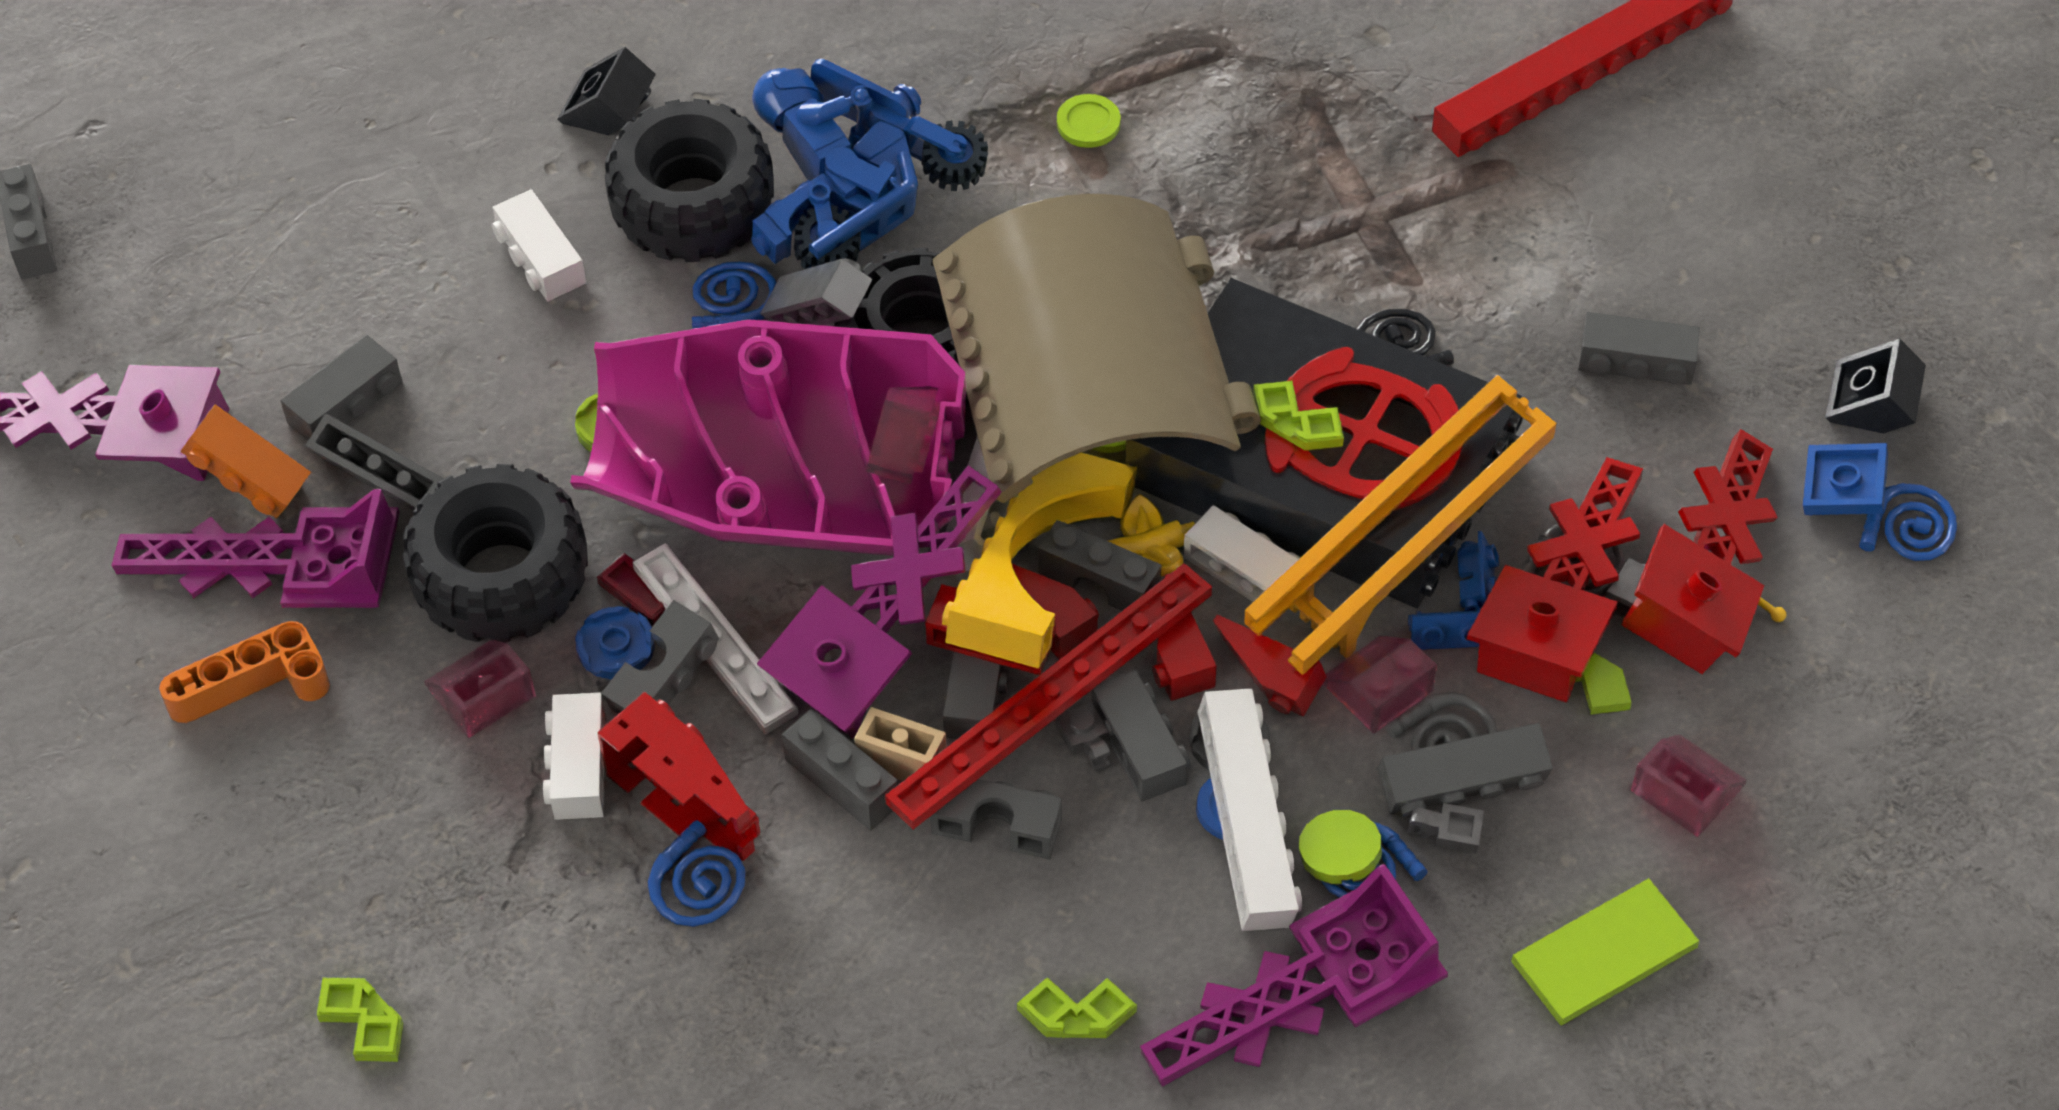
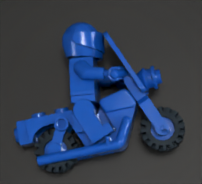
M825 59L815 60L811 67V78L801 68H777L764 73L755 84L752 95L755 111L765 123L777 132L782 133L786 147L808 180L803 182L793 193L784 199L773 202L765 213L753 220L752 244L762 256L767 255L774 264L785 257L791 256V241L794 231L795 257L797 261L801 260V266L804 269L845 258L856 262L860 251L908 220L914 214L918 180L911 156L921 161L923 172L925 175L929 174V181L932 184L939 180V188L945 189L946 184L951 185V191H957L958 185H961L963 190L969 189L970 182L975 186L979 182V178L983 177L985 173L988 144L987 141L984 142L982 132L980 131L975 135L976 127L972 124L968 129H965L964 121H959L958 127L953 126L952 120L946 121V126L943 128L941 123L936 125L917 116L920 114L921 98L918 92L911 86L907 87L904 84H899L895 86L894 92ZM842 115L857 122L855 126L851 127L848 139L833 118Z

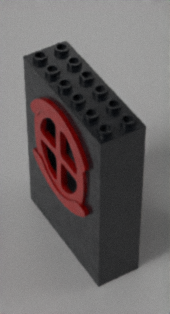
M1230 278L1207 313L1229 383H1248L1253 393L1255 384L1292 381L1298 411L1326 408L1315 403L1313 399L1322 391L1340 385L1358 384L1380 393L1366 417L1362 420H1355L1339 413L1342 431L1351 434L1353 438L1338 463L1332 467L1322 464L1309 450L1304 451L1261 424L1250 432L1237 434L1241 447L1236 451L1216 443L1194 438L1148 437L1126 440L1125 464L1137 467L1134 488L1200 516H1203L1214 505L1225 513L1229 512L1235 515L1242 524L1253 531L1265 534L1272 543L1286 552H1292L1301 558L1384 481L1358 479L1349 474L1367 444H1376L1407 458L1420 447L1378 428L1379 422L1393 400L1418 409L1426 419L1433 435L1489 382ZM1517 394L1516 397H1518L1519 399L1522 398L1521 395ZM1508 405L1503 407L1329 571L1363 585L1520 437L1515 434L1521 426L1523 417ZM1485 503L1476 512L1480 513ZM1468 518L1387 596L1418 609L1425 595L1431 597L1435 592L1440 576L1437 574L1442 567L1447 569L1450 566L1456 552L1454 545L1458 539L1464 540L1472 525V519Z

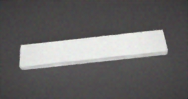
M666 543L633 562L635 572L658 601L662 602L665 609L675 600L712 624L719 640L717 641L714 653L706 661L765 735L798 715V707L778 682L757 665L758 657Z

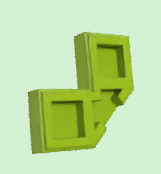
M1292 381L1254 385L1253 394L1261 418V425L1304 451L1343 446L1344 436L1337 407L1298 411Z
M1594 653L1582 677H1576L1575 682L1582 681L1590 715L1630 710L1632 702L1623 669Z
M323 977L317 1009L319 1022L358 1023L353 1051L355 1061L398 1062L403 1030L401 1016L376 993L375 989L365 978Z
M1047 977L1017 1003V1011L1045 1037L1107 1038L1137 1012V1004L1108 978L1076 1004Z

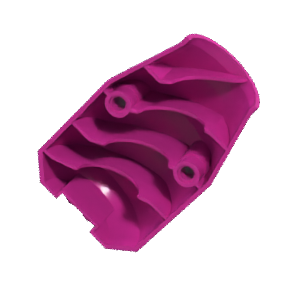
M748 319L614 343L595 342L594 351L598 374L595 433L590 459L584 475H571L570 483L574 489L596 492L723 542L894 556L891 517L915 513L919 526L952 486L951 474L948 473L949 461L954 460L955 441L964 437L965 371L931 334ZM952 517L943 518L938 524V531L950 522Z

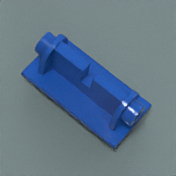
M1478 531V543L1465 541L1457 551L1459 576L1461 579L1473 576V578L1459 581L1460 605L1465 611H1474L1475 608H1482L1498 579L1495 576L1494 569L1499 567L1500 564L1496 546L1494 544L1489 545L1482 531Z
M1475 608L1474 611L1451 613H1421V611H1416L1415 614L1408 615V629L1411 631V650L1479 647V643L1467 640V635L1480 612V608Z

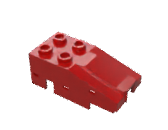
M644 692L597 732L606 776L626 793L633 790L645 778L657 787L640 804L674 833L681 836V833L694 820H698L707 829L703 837L714 846L730 849L739 855L741 861L747 859L755 851L753 840L761 833L757 814L745 804L705 744L701 732L693 724H684L675 717L674 711L665 701L661 699L656 701ZM630 762L636 766L634 770L628 766ZM673 799L680 803L678 807L671 802ZM723 818L728 823L724 826L718 820Z

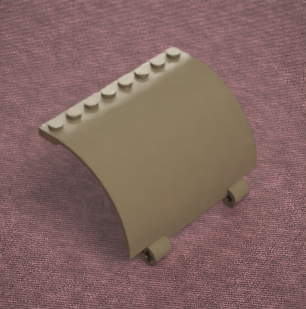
M1076 194L1048 198L1011 209L989 219L963 235L932 259L959 365L965 371L966 392L988 478L1002 492L996 500L1006 503L1033 483L1032 477L1064 459L1099 446L1138 438L1184 437L1209 441L1236 451L1241 447L1237 434L1250 432L1260 424L1261 418L1250 385L1245 382L1229 383L1199 288L1200 285L1207 283L1214 275V269L1205 241L1202 237L1195 235L1177 240L1168 211L1140 199L1111 194Z

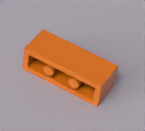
M216 404L180 451L187 456L188 461L193 466L202 470L206 469L219 478L220 483L226 489L232 492H239L252 502L256 510L265 515H271L276 519L288 506L311 473V471Z

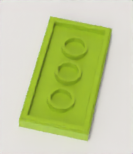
M1648 878L1513 954L1511 962L1556 1021L1562 1026L1698 948L1699 939Z

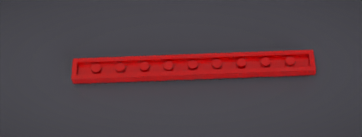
M1183 563L885 795L886 805L914 830L1211 597L1212 586L1187 564Z

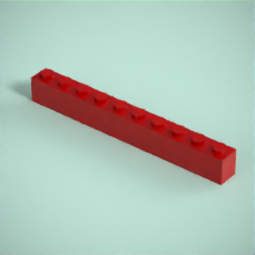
M1630 0L1434 107L1432 132L1458 158L1470 151L1478 150L1484 143L1498 135H1505L1518 124L1534 119L1540 112L1553 105L1561 104L1574 93L1590 88L1603 77L1617 73L1623 66L1636 59L1644 58L1650 51L1663 44L1671 43L1679 35L1690 29L1698 28L1703 22L1716 15L1725 13L1731 7L1733 0Z

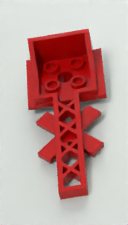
M1742 429L1733 437L1720 473L1716 466L1696 468L1693 472L1708 500V504L1682 507L1678 513L1688 532L1697 531L1694 541L1666 524L1660 527L1634 596L1637 598L1621 624L1700 674H1703L1725 651L1735 658L1740 655L1765 585L1732 566L1731 562L1734 554L1740 564L1760 562L1763 556L1747 525L1774 522L1778 518L1768 498L1755 499L1773 448ZM1744 451L1756 457L1757 460L1749 461ZM1734 475H1739L1744 485L1739 486ZM1722 528L1726 536L1720 537L1717 529Z
M1606 457L1579 509L1572 498L1550 504L1549 510L1564 535L1527 546V552L1537 568L1549 565L1544 576L1541 577L1505 565L1468 632L1467 640L1479 643L1478 673L1566 703L1568 702L1576 677H1582L1618 604L1617 601L1584 590L1590 578L1595 587L1618 581L1619 575L1606 555L1605 549L1640 539L1641 533L1631 517L1621 518L1642 480L1643 468ZM1612 475L1628 482L1613 486L1608 478ZM1605 502L1611 504V509L1600 512L1595 506ZM1578 557L1580 562L1571 565L1568 559ZM1568 581L1570 586L1563 584L1561 582Z

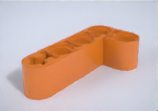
M288 621L170 673L161 681L159 689L169 716L176 722L187 723L286 678L295 694L304 701H315L324 697L329 691L330 682L322 657L307 629L299 622Z

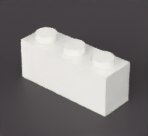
M532 189L493 206L495 222L491 224L493 232L500 243L506 242L509 246L508 251L514 264L517 267L523 266L526 279L533 291L539 290L548 302L587 284L581 257Z
M1214 505L1185 534L1184 539L1185 559L1252 602L1300 559L1298 555L1286 552L1272 543L1265 534L1255 532L1242 524L1235 515L1229 512L1225 513Z
M601 692L553 695L552 711L545 712L546 734L551 735V745L544 746L545 769H551L550 780L543 781V797L545 804H551L555 820L604 817L605 768L597 732L605 726L606 719Z

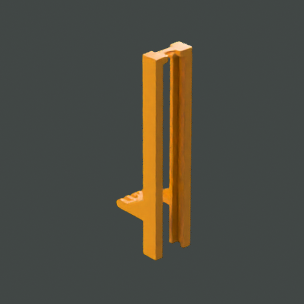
M1496 375L1245 609L1244 624L1260 636L1286 610L1290 609L1293 613L1300 611L1299 618L1305 623L1311 621V628L1314 631L1292 651V656L1288 659V662L1302 675L1332 647L1337 648L1340 646V654L1345 658L1350 657L1356 650L1357 638L1374 607L1554 438L1557 423L1538 407L1532 410L1528 406L1529 401L1527 398L1522 397L1519 399L1516 397L1517 390L1499 375ZM1508 405L1532 425L1334 612L1329 610L1314 596L1315 583L1503 407Z

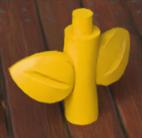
M1138 494L1129 503L1120 521V529L1125 537L1107 541L1161 564L1162 577L1172 573L1184 563L1183 555L1177 548L1184 546L1185 534L1195 523L1192 521L1180 525L1179 521L1175 520L1164 524L1163 517L1158 508L1147 497Z

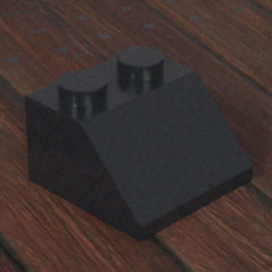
M623 47L583 71L557 120L565 125L610 135L623 128L627 122L636 121L638 117L636 110L650 95L651 88L649 86L656 74L629 49Z
M1900 338L1837 360L1825 418L1831 423L1882 434L1915 424L1926 364Z

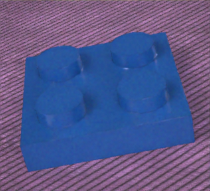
M1887 443L1809 445L1803 497L1804 515L1884 514L1889 454Z

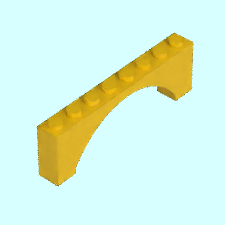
M1081 452L1048 467L1032 477L1033 483L1018 493L1017 497L1014 496L1010 499L1006 516L998 518L993 538L987 537L984 542L981 558H974L969 570L968 579L960 581L955 601H949L946 604L942 617V625L947 626L945 643L1039 669L1051 647L1055 613L1045 611L1032 599L1016 577L1011 561L1029 541L1049 531L1056 520L1069 524L1110 516L1121 519L1133 498L1137 467Z

